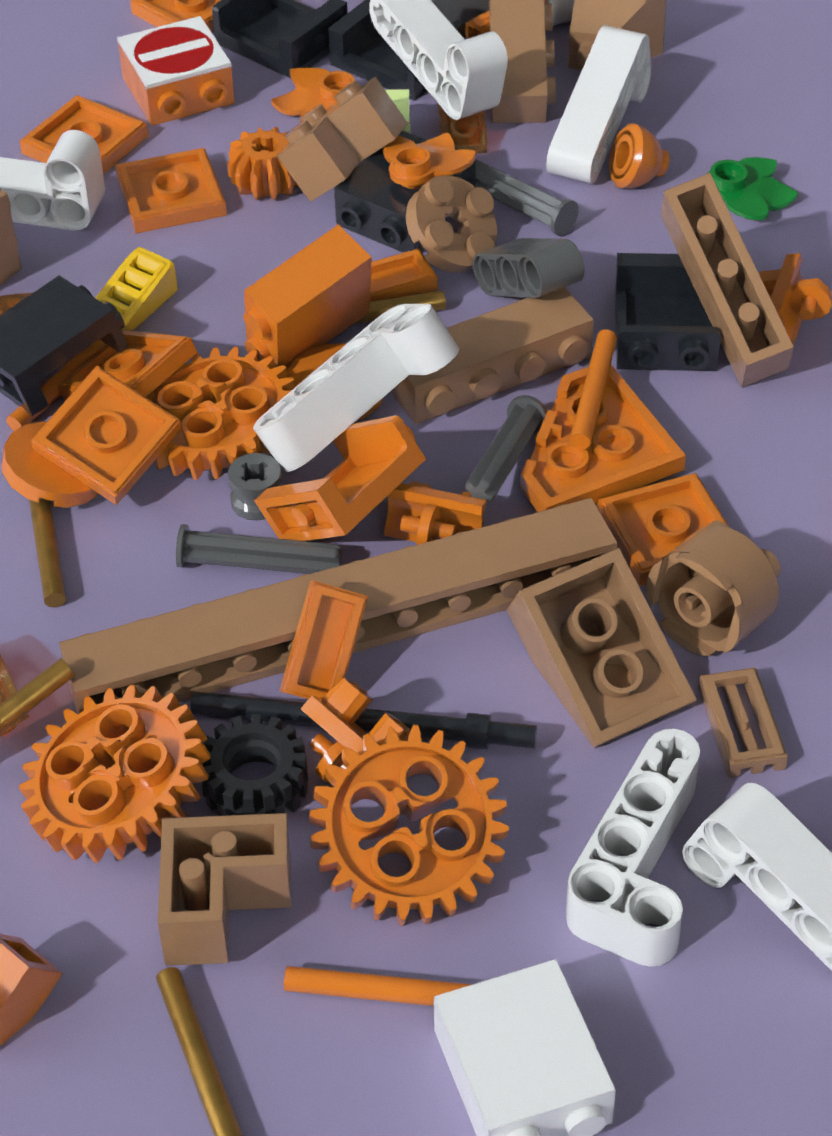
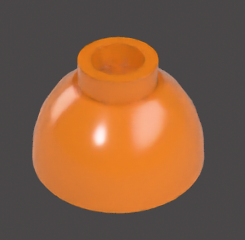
M630 123L617 134L612 144L609 155L611 179L618 188L631 189L645 185L655 176L662 177L665 175L669 167L670 155L667 150L661 149L658 139L651 131L638 124Z

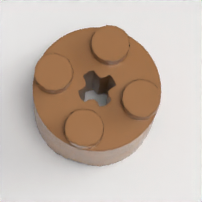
M713 521L706 527L696 531L651 568L646 583L647 597L650 606H653L656 602L658 603L665 617L659 624L666 634L681 647L700 656H711L715 651H724V654L732 650L774 613L779 600L777 577L781 573V567L778 559L772 552L760 549L752 540L730 528L724 522Z

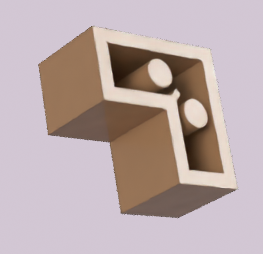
M376 77L362 86L357 80L350 83L334 96L337 101L336 104L325 110L322 104L316 106L299 120V125L285 135L289 143L277 157L310 202L346 180L359 162L395 140L408 124Z
M287 813L162 818L158 928L165 966L228 963L229 910L291 908V851Z

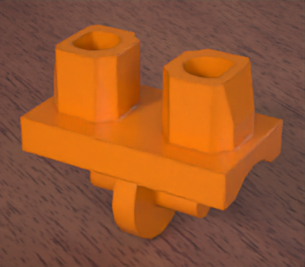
M801 253L786 254L782 267L779 270H766L759 273L793 346L802 320L808 321L822 318L829 313L832 307V292L822 280L818 278L803 280L800 274Z
M411 481L409 484L401 483L387 496L388 513L384 536L416 542V545L452 536L459 532H467L484 527L486 499L471 497L470 492L463 491L461 494L432 489L429 484Z
M343 678L324 698L311 695L301 708L304 713L337 740L333 744L323 734L319 733L309 745L322 757L315 769V774L324 782H328L325 777V768L328 764L346 769L341 757L342 749L345 746L353 749L359 755L364 753L362 745L363 735L367 733L355 721L373 698L358 684L347 678ZM385 713L369 732L380 746L385 744L388 727L393 726L400 741H408L411 730L393 715Z

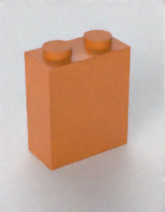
M339 224L244 290L245 314L243 319L246 325V341L244 344L248 353L253 349L258 351L260 361L266 357L273 356L276 367L285 365L288 370L292 361L304 351L328 343L369 313L372 257Z

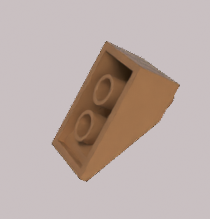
M620 548L520 590L507 608V612L532 662L593 748L686 707L697 700Z

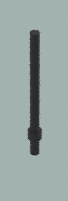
M194 691L191 697L190 709L193 714L227 718L241 716L242 719L251 720V714H262V721L269 722L271 716L281 719V723L321 727L301 710L306 702ZM366 708L355 721L365 732H370L385 713H389L410 730L413 725H418L421 737L432 738L438 730H441L445 740L464 741L466 748L488 750L489 744L535 749L537 739V725L492 721V716L489 714L467 713L466 718Z

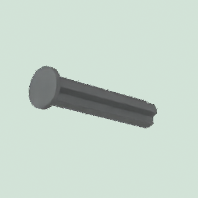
M476 159V188L482 187L486 189L493 199L550 226L552 232L557 236H564L572 229L579 212L577 202L571 199L562 201Z
M521 395L510 402L505 422L466 482L465 488L471 493V497L486 499L487 503H491L495 499L533 434L540 430L547 414V410L541 401L532 396Z
M181 524L176 543L177 567L184 568L186 562L312 574L341 566V548L337 544L190 531L187 524Z

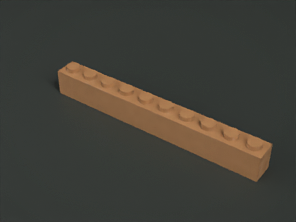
M592 498L559 505L548 510L511 518L504 522L467 532H459L452 536L415 546H408L397 551L363 560H356L349 564L301 575L290 580L256 589H249L242 593L194 604L183 609L149 618H142L124 625L61 641L59 646L62 659L75 674V677L67 683L77 714L84 711L83 703L85 697H91L97 705L103 702L107 688H112L118 698H123L129 685H135L141 696L151 686H154L162 698L172 693L178 702L191 699L194 691L212 693L284 673L310 580L368 596L353 653L505 611L520 590L617 549V541Z

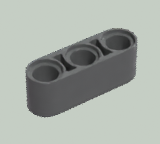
M518 238L478 253L473 258V270L477 283L486 294L491 296L538 298L582 281L585 271L581 253L577 246L569 239Z

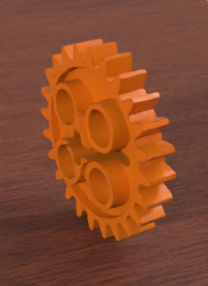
M215 347L212 349L210 357L204 359L197 352L192 357L191 363L181 366L146 397L181 420L182 429L155 460L157 469L160 470L170 465L173 476L177 477L189 468L193 480H197L204 470H211L214 479H219L223 468L229 467L235 459L245 454L263 452L271 455L253 430V426L264 413L296 387L294 378L288 376L287 367L285 365L276 367L273 356L266 357L260 361L258 351L255 349L250 351L245 357H240L238 347H233L227 356H221L219 349Z
M129 685L123 698H118L112 688H107L103 702L97 705L91 697L87 696L84 698V711L76 714L74 711L66 708L63 710L66 724L62 727L48 724L45 727L51 737L48 743L32 744L31 748L39 760L25 763L22 766L30 780L19 785V790L27 799L21 804V807L29 817V823L42 840L45 839L56 853L65 849L72 860H77L86 851L94 863H99L106 848H110L117 860L123 859L126 845L132 842L143 852L147 850L146 835L154 832L161 837L162 818H185L186 815L180 807L182 802H196L200 800L201 797L193 783L206 781L209 777L202 766V763L211 759V755L204 745L207 737L186 704L181 706L172 693L162 698L154 686H151L141 696L135 685Z
M413 725L408 741H400L397 732L393 726L387 728L385 744L380 746L367 733L363 735L362 745L364 753L362 755H359L347 746L342 749L341 757L346 767L345 770L335 765L328 764L326 766L325 777L334 787H315L314 799L327 808L310 810L309 823L325 828L310 836V846L313 849L329 850L318 860L317 868L319 872L338 870L339 873L332 882L331 890L337 893L351 886L354 889L350 905L353 910L361 906L367 899L375 902L373 920L379 921L387 907L396 909V918L399 926H404L409 909H417L424 924H430L433 906L437 904L449 917L454 916L456 912L454 896L456 894L471 904L477 898L478 893L472 879L487 885L491 883L494 873L483 861L501 863L505 851L491 841L505 839L509 832V826L492 819L505 813L507 802L505 800L488 798L497 789L499 780L497 777L483 780L478 778L485 759L479 757L466 764L462 760L466 745L464 741L457 743L450 751L442 748L444 738L443 731L438 730L433 735L430 743L421 742V733L418 725ZM425 774L434 779L438 785V791L432 795L420 796L408 788L406 781L413 775ZM370 799L379 803L383 808L384 814L376 821L365 822L355 817L351 807L359 800ZM452 799L458 803V806L454 809L442 810L435 814L432 813L448 800ZM405 815L410 822L423 818L420 821L418 834L412 835L407 827L396 830L399 816ZM452 827L462 833L466 845L454 851L445 850L436 843L433 834L440 828ZM382 835L385 836L369 849L363 850L359 847V843L363 840L375 839ZM392 852L400 853L410 862L411 870L404 876H389L380 869L378 865L379 858Z

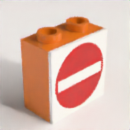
M201 16L117 37L123 79L151 126L235 104L231 62Z

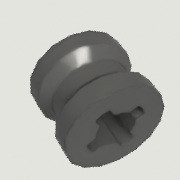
M261 453L245 454L235 459L229 466L228 480L232 489L230 493L231 505L238 516L247 520L257 521L265 519L254 500L267 488L281 486L280 465L273 457Z

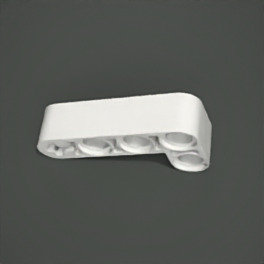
M431 0L370 1V15L377 31L452 119L459 120L499 105L508 57L505 45L498 34L490 31L464 39Z
M606 25L600 28L550 144L546 162L547 173L591 184L596 181L629 101L641 103L646 96L651 78V56L648 35Z
M79 130L64 132L46 163L0 157V189L8 194L13 222L67 230H82L88 226L105 194L100 149L97 142L90 135Z
M431 304L397 305L376 318L264 413L254 424L253 430L284 472L298 469L314 458L408 375H428L436 372L457 356L460 347Z
M663 729L654 733L647 741L574 865L568 879L566 920L571 932L588 943L648 967L661 966L671 961L676 955L679 946L683 913L681 900L674 891L649 880L648 877L694 797L696 790L700 748L695 738L687 732L678 729ZM587 900H598L602 902H591ZM645 924H655L659 925L660 927L646 926Z
M746 783L703 821L687 841L682 850L684 861L695 877L713 888L724 886L731 878L737 875L832 971V852L766 788L756 783Z

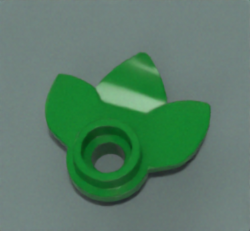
M747 157L739 162L735 160H720L714 163L708 172L711 173L729 211L746 219H767L768 211L784 209L792 204L798 196L797 191L772 177L777 165V161L774 159Z

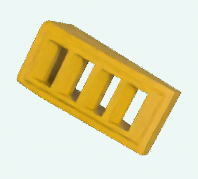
M137 247L123 261L95 298L103 304L106 302L111 303L119 311L125 322V327L121 329L122 331H134L178 291L175 265L165 257L142 247Z

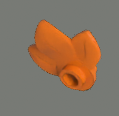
M321 68L290 69V77L296 89L271 99V104L279 112L290 116L300 115L301 119L306 113L322 104L325 110L336 104L337 101L334 96L347 85L354 82L355 78L350 73L344 71L329 72Z
M443 133L419 144H415L414 141L408 138L397 136L395 140L385 145L383 150L384 158L390 163L389 175L391 180L410 189L422 187L436 176L453 175L469 168L476 159L475 150H455L454 142L449 133Z

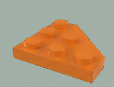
M610 365L591 444L586 449L573 447L570 443V436L589 366L562 376L557 388L555 402L552 409L547 411L536 437L534 451L530 460H526L521 472L520 489L537 512L592 498L594 503L597 504L598 499L634 490L685 470V453L612 365Z

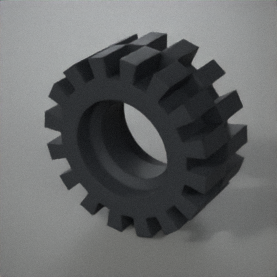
M251 714L250 724H243L241 716L231 718L232 729L228 730L221 723L214 728L215 739L207 735L204 745L209 751L211 759L202 763V766L209 775L208 780L202 782L203 796H206L207 806L211 811L217 809L218 816H232L233 814L286 813L285 806L292 812H295L301 806L300 797L305 798L308 791L305 744L302 737L297 738L296 729L290 724L282 730L281 719L271 716L266 725L262 723V714ZM249 762H266L276 767V770L270 775L255 780H245L231 774L237 767Z

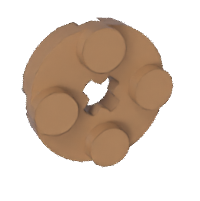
M448 175L433 177L408 202L406 209L408 233L413 243L420 241L423 248L428 252L424 257L432 265L447 272H464L473 267V258L476 254L495 247L497 224L492 211L494 209V200L486 189L482 187L475 188L472 184L461 178ZM450 216L456 221L459 228L456 233L453 232L452 224L445 221V217Z

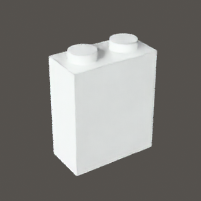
M556 959L434 996V1031L476 1136H593L600 1132L605 1125L613 1123L616 1089Z

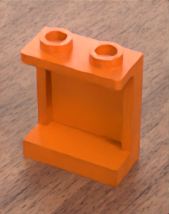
M397 415L352 424L333 440L343 460L323 479L267 488L254 502L278 539L308 541L345 536L426 460L416 443L412 430Z

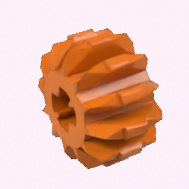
M258 126L257 132H241L239 140L230 142L229 161L227 162L228 175L231 177V183L238 187L241 195L253 193L255 200H259L263 196H270L275 200L276 196L280 193L292 195L293 188L297 187L298 184L277 157L289 143L285 138L288 132L280 133L278 127H274L271 130H263Z

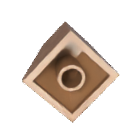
M575 0L569 35L568 68L583 69L598 32L603 25L648 35L651 58L661 55L664 48L667 0Z

